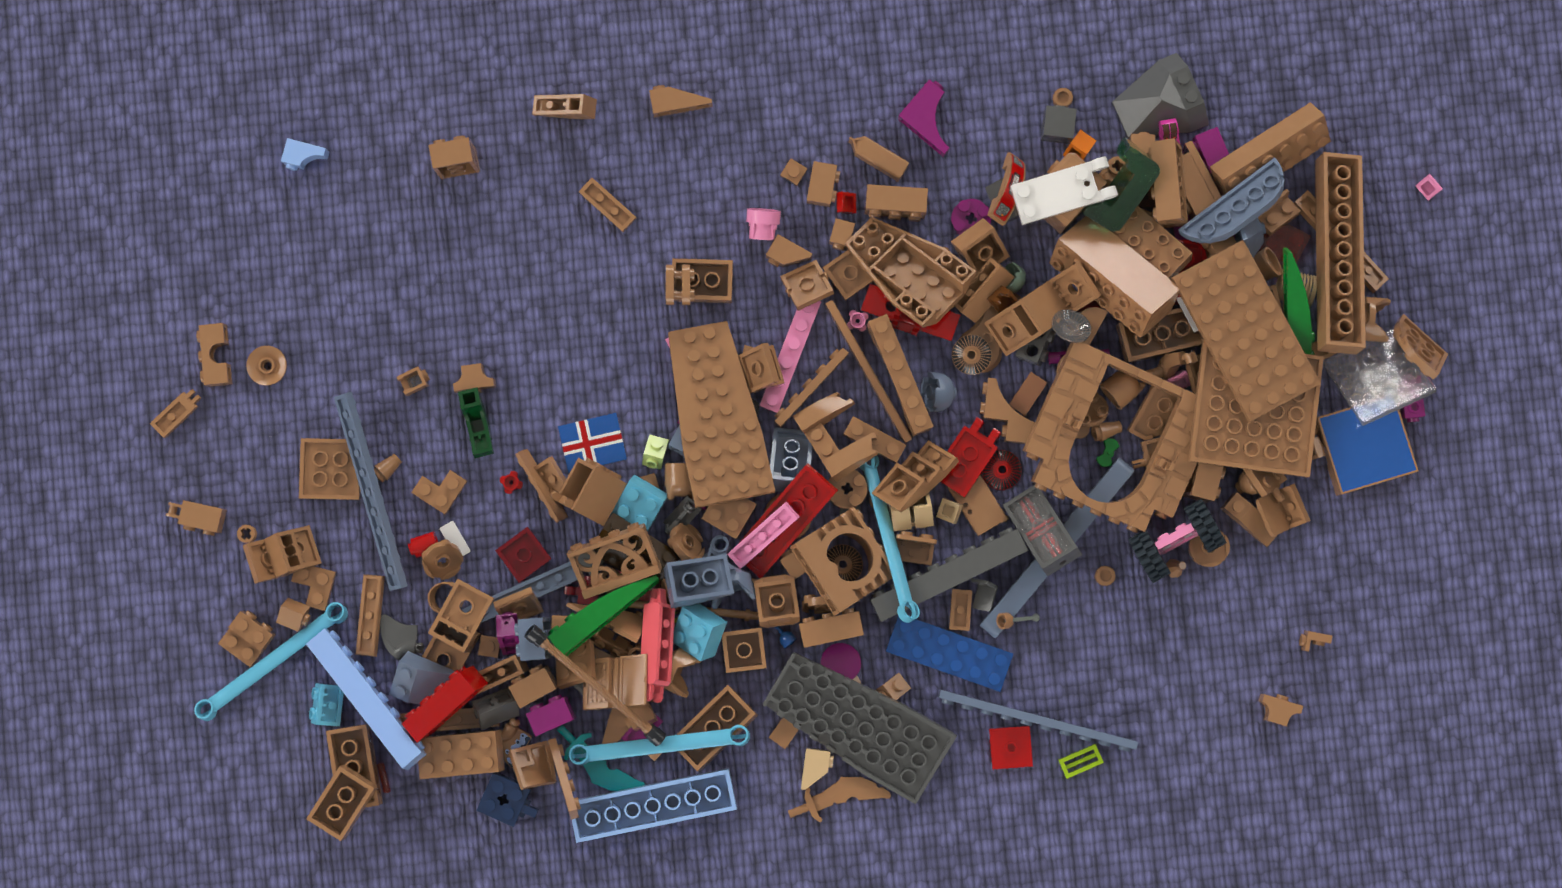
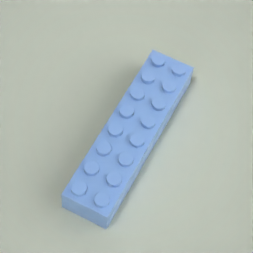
M725 768L578 799L581 807L580 810H577L579 818L572 819L576 843L737 810L730 769Z

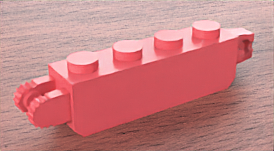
M661 588L652 589L649 603L644 604L641 654H647V701L653 700L656 703H661L664 687L669 686L671 683L675 608H671L667 604L666 589Z

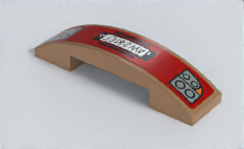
M1008 152L1002 167L1005 170L998 196L991 202L987 215L1002 226L1006 224L1016 206L1010 186L1023 182L1026 174L1025 163L1011 152Z

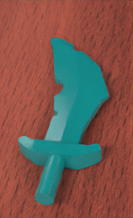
M564 725L557 729L571 744L566 749L565 760L569 759V751L574 745L588 746L584 741L592 737V733H585L576 739ZM580 747L575 750L574 754H584L586 750ZM605 760L588 762L583 765L591 778V783L610 791H619L645 785L644 782L631 777L619 769H609Z

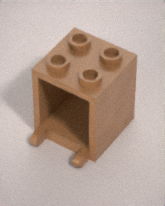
M578 458L560 492L553 491L550 496L566 507L605 526L627 483L621 480V475L607 469L603 465L589 458L585 461Z

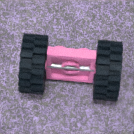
M1202 499L1184 508L1191 523L1188 525L1183 523L1175 528L1176 531L1170 535L1168 533L1162 534L1157 538L1158 541L1154 543L1148 531L1145 530V532L1141 531L1128 539L1152 583L1171 574L1162 555L1199 535L1209 553L1227 543Z

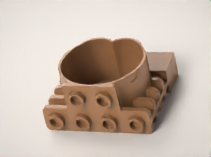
M854 507L790 547L834 616L892 579L884 547L877 543L873 530L866 526L862 513ZM845 535L854 539L862 546L868 559V573L864 578L857 581H845L840 578L837 565L827 558L828 546L835 537Z

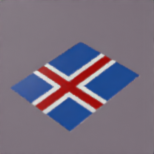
M617 413L558 426L568 473L571 472L578 458L584 461L589 458L601 465L627 459Z

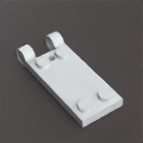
M1100 157L1090 162L1011 185L1010 188L1022 225L1117 197L1118 192L1115 185L1098 191L1092 173L1109 167L1107 157ZM1085 181H1088V182L1090 183V185H1089V186H1085V185H1084V182H1085Z

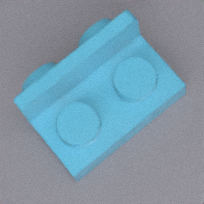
M315 684L311 693V697L314 699L313 707L309 711V719L312 724L340 727L344 693L338 685Z

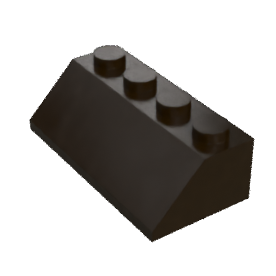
M612 513L598 536L601 538L606 537L609 532L616 529L623 531L631 523ZM637 535L629 538L630 543H635L637 540L636 547L634 548L635 551L640 549L643 544L642 539ZM649 535L662 566L660 573L652 575L659 578V583L652 588L657 589L661 588V582L665 579L664 567L666 563L679 561L680 557L673 549ZM623 539L618 540L616 542H620L623 544ZM599 547V548H596V549H593V550L596 552V554H597L598 550L600 549V547ZM608 549L602 560L621 572L623 561L628 555L618 550ZM645 549L640 555L648 564L652 563L647 549ZM633 559L627 563L628 569L635 568L634 564H631L634 561Z

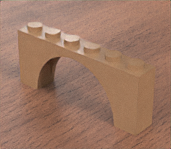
M885 314L868 321L867 329L893 381L912 438L930 431L934 426L888 315Z

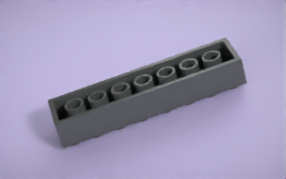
M1010 527L999 532L1000 537L996 539L992 536L981 541L982 546L978 548L975 545L962 550L963 555L958 557L957 554H954L944 559L945 564L939 565V563H935L926 568L928 572L921 575L919 571L909 576L908 585L912 600L919 604L1027 552L1028 549L1018 529L1012 530ZM894 584L890 585L891 590L884 592L882 589L871 594L873 598L870 599V602L880 622L897 615L899 601Z

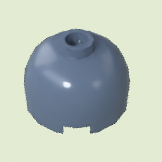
M928 372V377H924L922 380L920 394L925 396L927 412H942L950 407L956 398L957 390L947 375Z

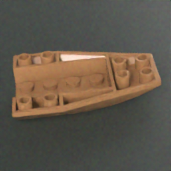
M873 217L845 243V246L892 305L921 327L937 324L964 296L976 275V271L946 248Z

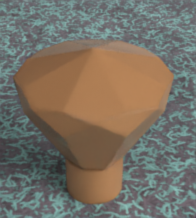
M1170 559L1166 563L1171 572L1169 574L1171 578H1178L1186 568V563L1180 562L1177 559Z

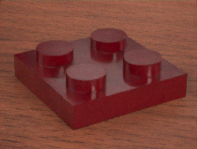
M526 527L495 550L518 583H521L552 560L529 527Z

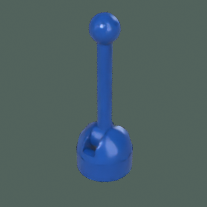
M780 626L775 627L781 634L779 641L784 649L797 640L793 633L784 632Z

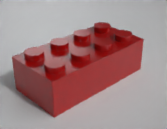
M473 665L468 668L464 666L460 670L454 671L448 677V681L437 686L431 696L428 695L419 703V707L412 709L405 715L407 719L402 725L417 743L432 735L489 684Z

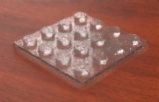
M1394 329L1386 332V335L1389 337L1388 342L1366 341V348L1357 355L1340 353L1323 361L1326 371L1363 426L1436 392V387L1431 379L1425 376L1415 363H1411L1405 358L1404 350L1393 337Z

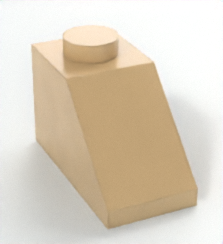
M806 748L801 790H806L828 773V768L833 767L834 756H830V751Z

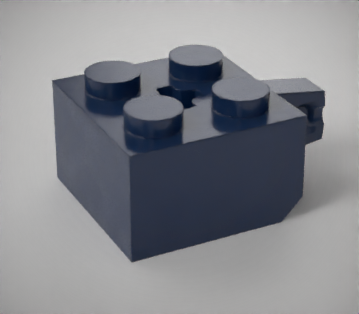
M494 772L476 811L514 827L519 817L524 818L526 814L535 818L539 809L531 806V800H528L532 788L521 790L517 780L499 772ZM506 794L509 802L503 804L500 796L502 797Z

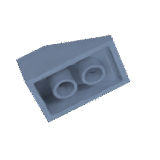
M774 427L770 469L775 492H783L807 463L811 465L812 445L802 430Z
M727 554L669 562L664 567L671 608L690 606L734 594Z
M407 651L398 663L389 695L407 703L419 704L425 697L431 696L437 686L448 681V677L454 670Z

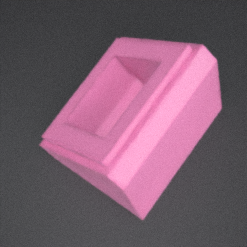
M1430 174L1415 185L1428 201L1443 189Z
M1180 370L1166 380L1183 389L1190 386L1186 370Z

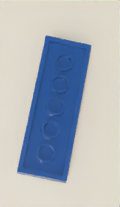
M899 616L886 648V652L999 692H1001L1013 657V653L917 619L910 623L903 622Z

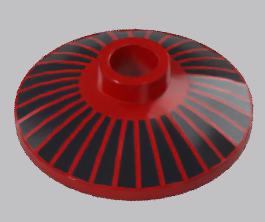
M997 450L983 470L982 477L991 488L1007 490L1013 487L1020 479L1022 471L1020 461L1009 451ZM1004 466L1006 468L1005 473H1000L998 468Z

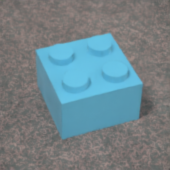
M633 475L612 513H615L631 524L636 522L639 524L645 523L648 532L667 499V493L640 477Z
M700 603L683 606L674 628L673 643L699 661L714 657L727 621Z

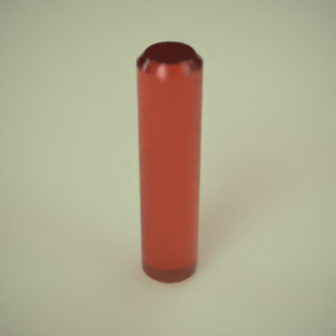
M379 763L377 767L383 792L389 793L391 790L384 763Z

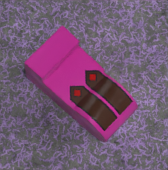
M1176 118L1159 121V140L1175 138L1180 144Z

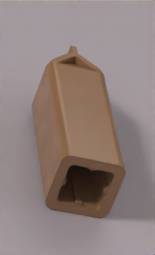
M866 136L855 139L849 138L848 143L852 145L855 157L899 182L909 165L908 161Z

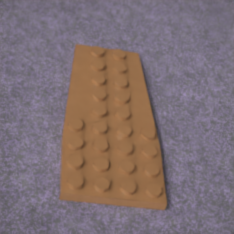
M723 321L668 332L682 449L695 508L775 493L763 433L728 322Z

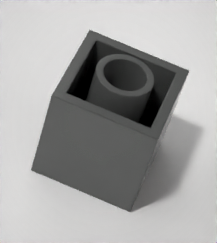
M1047 105L1043 113L1040 141L1070 144L1074 138L1077 109L1061 105Z

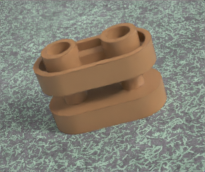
M666 265V305H674V299H682V305H690L691 301H694L695 292L694 289H691V281L695 280V269H691V265H682V271H675L674 265ZM675 279H682V291H674Z

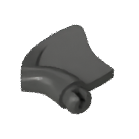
M383 614L381 616L382 640L386 649L394 658L400 660L407 651L414 654H421L424 651V644L422 642L418 643V625H405L388 615Z

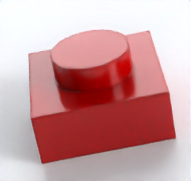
M837 192V212L855 214L856 193Z

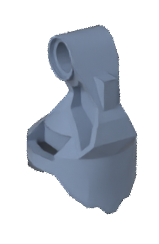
M715 536L711 541L708 553L704 554L703 557L728 554L732 550V546L725 536ZM720 543H726V547L723 550H717V546ZM728 562L734 592L743 590L751 599H756L751 574ZM723 597L711 600L713 609L718 608Z

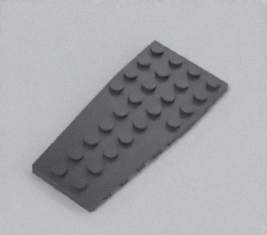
M795 652L791 654L763 702V706L769 707L779 717L788 720L795 728L801 729L811 739L818 741L827 750L840 756L850 766L914 804L918 802L957 737V734L907 705Z

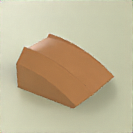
M783 574L761 577L754 582L760 627L770 628L793 625L800 622L794 577Z

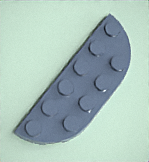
M1274 157L1179 228L1180 235L1197 243H1214L1224 241L1239 232L1271 208L1280 198L1285 182L1280 163Z

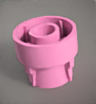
M747 208L746 222H749L750 226L749 238L774 240L775 230H777V225L780 224L781 211Z

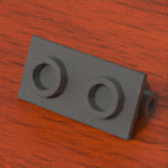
M687 495L663 522L665 524L664 531L670 535L672 528L678 524L684 523L683 525H688L702 508H695L694 500Z

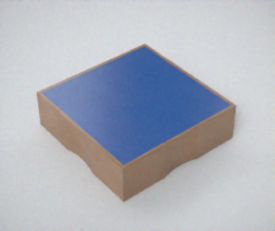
M1394 394L1317 417V437H1319L1324 445L1328 472L1336 496L1419 471Z

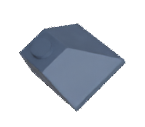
M1257 217L1235 234L1238 242L1241 240L1245 242L1253 258L1264 243L1265 225L1263 222L1260 223Z

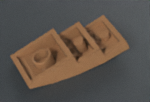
M928 440L917 454L912 452L902 465L896 463L872 494L901 513L929 493L947 476L959 460Z

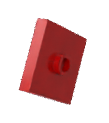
M1030 726L989 729L993 770L1033 767Z

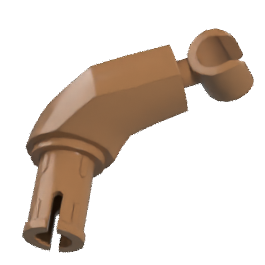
M1184 351L1166 353L1160 359L1158 367L1146 372L1167 380L1175 375L1179 366L1193 364L1198 361V358L1194 351L1190 353Z

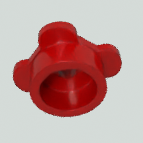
M511 471L510 474L500 477V483L505 487L504 491L507 494H512L514 490L523 487V482L519 480L516 471Z

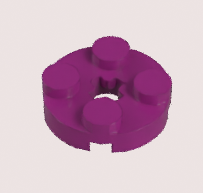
M977 199L960 201L951 214L952 227L960 235L983 218L991 224V218L987 216L989 207ZM970 214H973L974 218L977 219L972 224H968V220L965 219Z

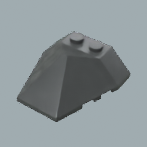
M1177 53L1158 60L1112 101L1127 138H1130L1131 134H1138L1140 132L1159 135V121L1173 118L1177 120L1179 133L1184 134L1192 133L1209 125L1204 100L1188 65Z

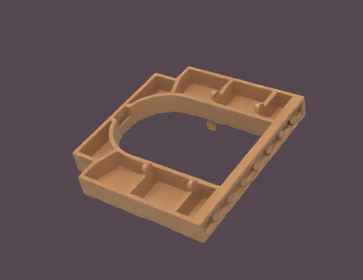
M1072 341L1022 450L1027 453L1026 457L1035 461L1038 458L1040 459L1031 482L1035 483L1034 487L1046 492L1049 489L1053 491V496L1064 500L1065 497L1071 499V504L1079 508H1083V506L1090 508V513L1101 517L1104 514L1108 516V521L1119 525L1120 522L1126 524V529L1134 533H1138V531L1145 532L1154 511H1156L1154 515L1162 519H1166V517L1173 518L1197 465L1196 462L1188 461L1196 394L1083 342ZM1110 366L1178 398L1138 486L1133 492L1120 500L1099 502L1086 496L1076 486L1070 473L1069 456L1074 440L1077 437L1106 369Z

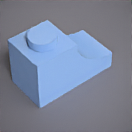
M287 138L281 162L286 165L285 168L297 171L299 168L304 170L305 166L313 160L328 159L329 151L323 147Z

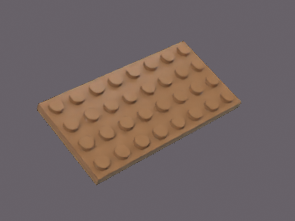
M1243 240L1171 278L1177 287L1181 288L1179 294L1248 422L1321 384Z

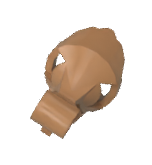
M1365 297L1366 341H1389L1386 332L1375 323L1377 312L1390 305V299Z
M637 643L629 651L628 656L637 655L636 650L641 651V643ZM682 648L674 650L672 654L671 683L669 686L664 687V689L687 698L689 692L681 672L684 667L701 663V661Z

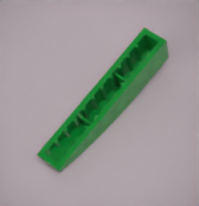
M1283 248V314L1304 353L1315 355L1312 350L1315 334L1312 331L1310 309L1304 283L1292 252L1288 248Z
M652 576L636 581L597 599L576 614L571 613L565 618L563 625L560 627L557 625L549 631V636L547 637L549 642L568 657L659 583V578Z

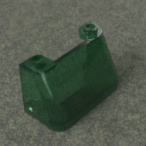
M1126 137L1121 140L1117 147V154L1120 159L1125 161V164L1109 185L1116 186L1118 196L1085 206L1082 209L1084 215L1112 232L1118 231L1124 226L1160 174L1159 165Z

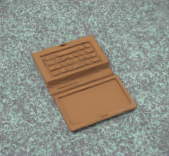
M647 654L595 659V681L613 694L626 707L647 705ZM583 682V710L616 708L597 693L595 689Z

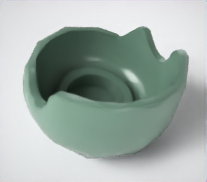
M1011 262L1005 268L1014 276V279L1006 288L1014 294L1023 288L1026 282V272L1021 266Z

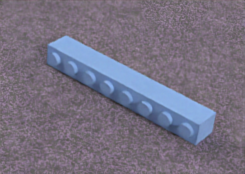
M324 628L306 645L401 768L409 770L427 755L423 750L425 748L424 744L421 741L417 743L404 728L399 719L401 716L394 707L390 708L387 704L388 698L383 692L376 690L375 681L370 676L366 677L363 673L364 667L358 661L355 662L351 657L353 654L346 645L342 646L339 642L341 639L334 630L330 631Z

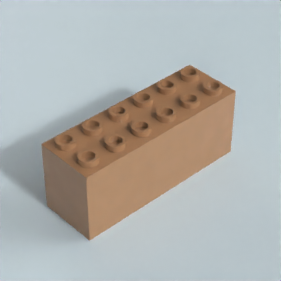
M1090 214L1086 215L1058 239L1049 262L1054 269L1062 272L1079 261L1101 294L1095 301L1140 338L1171 312L1181 289Z

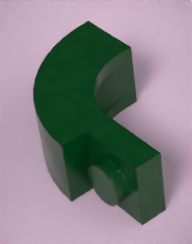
M478 388L458 392L460 407L468 428L474 458L494 454L490 426Z

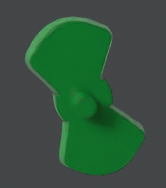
M1108 438L1103 441L1105 446L1103 454L1096 458L1097 463L1101 467L1112 465L1114 451L1119 448V444L1114 438Z

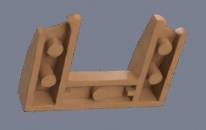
M838 392L818 400L793 415L800 429L806 435L822 463L836 482L878 455V451L872 449V440H877V435L874 432L839 450L823 426L855 404L850 398L847 401L840 398V393Z

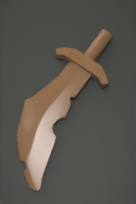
M840 777L832 786L812 797L808 787L805 790L804 796L806 803L788 810L790 818L810 811L811 816L821 822L822 818L818 815L817 811L832 806L833 803H846L850 797H856L858 800L889 799L891 794L883 787L878 788L875 782L863 777Z

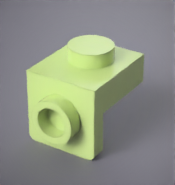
M649 435L643 454L642 465L652 469H662L669 440Z

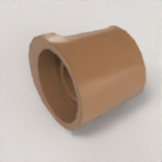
M1265 247L1255 255L1253 259L1265 281L1281 276L1282 268L1280 262L1270 248Z

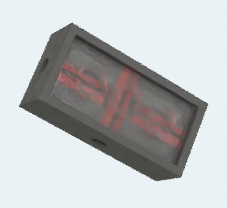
M1035 485L1003 504V507L1047 576H1050L1080 557L1082 553L1042 490L1035 488Z

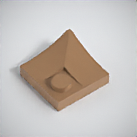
M548 741L511 749L508 752L521 790L556 783L555 768Z

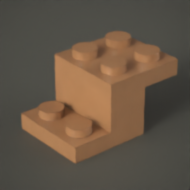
M310 525L275 533L263 540L243 545L255 584L288 576L301 569L321 564Z

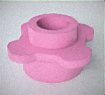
M855 310L850 311V320L847 323L849 329H859L860 332L865 331L868 314L866 312H856Z

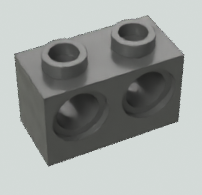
M1053 327L1046 331L1043 337L1035 338L1017 349L1015 356L1019 360L1041 366L1042 362H1046L1049 351L1047 349L1049 344H1052L1055 339L1056 332H1054ZM1032 348H1037L1038 353L1033 357L1029 356V351Z

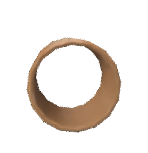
M441 582L435 584L430 589L428 603L434 612L439 613L441 610L435 601L437 589L444 584L453 587L454 582Z

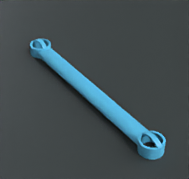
M876 455L870 459L871 465L864 463L860 466V469L865 474L899 601L897 614L903 622L910 623L919 617L920 609L912 600L887 504L872 494L881 482L877 470L879 458ZM905 606L911 610V617L905 612Z
M338 602L329 604L325 613L208 700H200L194 708L195 715L204 721L212 720L219 709L303 648L307 642L324 628L328 629L334 624L344 622L348 616L347 608ZM334 608H342L339 614L331 617V612ZM205 704L211 705L207 712L200 714L201 708Z
M735 725L730 729L666 736L658 746L653 745L648 739L590 746L577 744L570 749L569 758L572 763L582 766L588 762L725 745L744 746L750 739V733L746 727ZM738 728L746 731V734L732 735ZM745 738V740H743L740 743L733 741V739ZM581 747L586 750L584 754H574L577 748ZM575 758H585L581 762L574 760Z

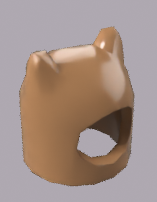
M1119 370L1100 384V388L1105 396L1119 410L1134 400L1146 386L1144 382H1138L1136 378Z
M666 463L664 484L668 500H673L675 496L686 497L687 495L693 500L686 463Z

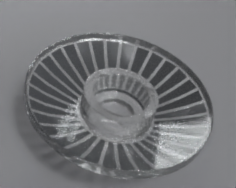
M1060 310L1052 318L1053 330L1066 341L1073 343L1083 342L1091 334L1089 321L1079 312Z

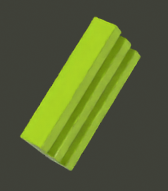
M1096 744L1058 759L1066 779L1104 763ZM1094 750V753L1067 765L1064 764V762ZM1097 757L1098 760L1068 773L1067 769Z

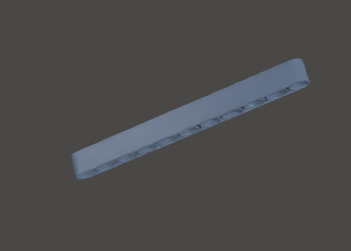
M1119 457L1087 496L1099 502H1109L1135 470ZM1083 506V508L1077 507L1063 525L1074 542L1080 538L1097 515L1090 513V508ZM1036 558L1033 559L979 625L994 638L1003 630L998 627L996 622L998 614L1010 613L1014 617L1046 579L1047 575Z

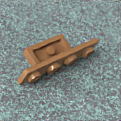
M528 449L516 453L519 465L525 470L530 483L537 490L540 500L544 502L549 510L551 518L556 523L568 518L562 505L550 496L553 491L559 493L566 481L553 456L548 457L537 465Z

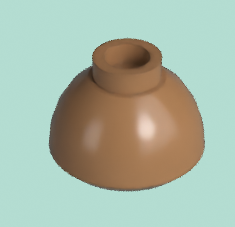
M1243 470L1238 482L1235 483L1237 491L1240 494L1243 492L1250 495L1259 494Z

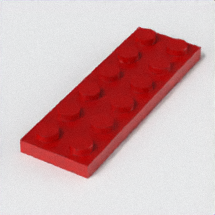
M808 463L742 538V540L746 538L785 502L800 516L746 564L759 578L769 571L838 491L837 488Z

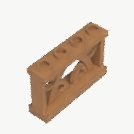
M636 522L630 524L623 531L619 529L613 530L608 533V536L603 538L600 536L593 537L589 540V543L583 545L582 543H576L570 546L567 552V557L570 560L584 599L658 574L662 569L645 523L639 524ZM633 535L639 536L643 541L641 548L637 551L634 550L637 540L635 543L629 542V538ZM623 539V544L620 542H616L618 540ZM599 547H600V549L598 550V552H597V554H596V552H595L593 549H596V548H599ZM608 549L618 550L628 555L623 561L621 574H617L614 569L608 566H600V562ZM645 549H647L652 563L648 564L640 555ZM583 553H588L590 558L584 559V561L592 564V567L582 566L578 561L579 556ZM631 559L634 560L631 562L635 566L634 569L627 568V563ZM599 571H607V572H609V577H608V578H603V577H602V574H603L604 572H600V573H598V572H599ZM583 572H591V584L587 585Z

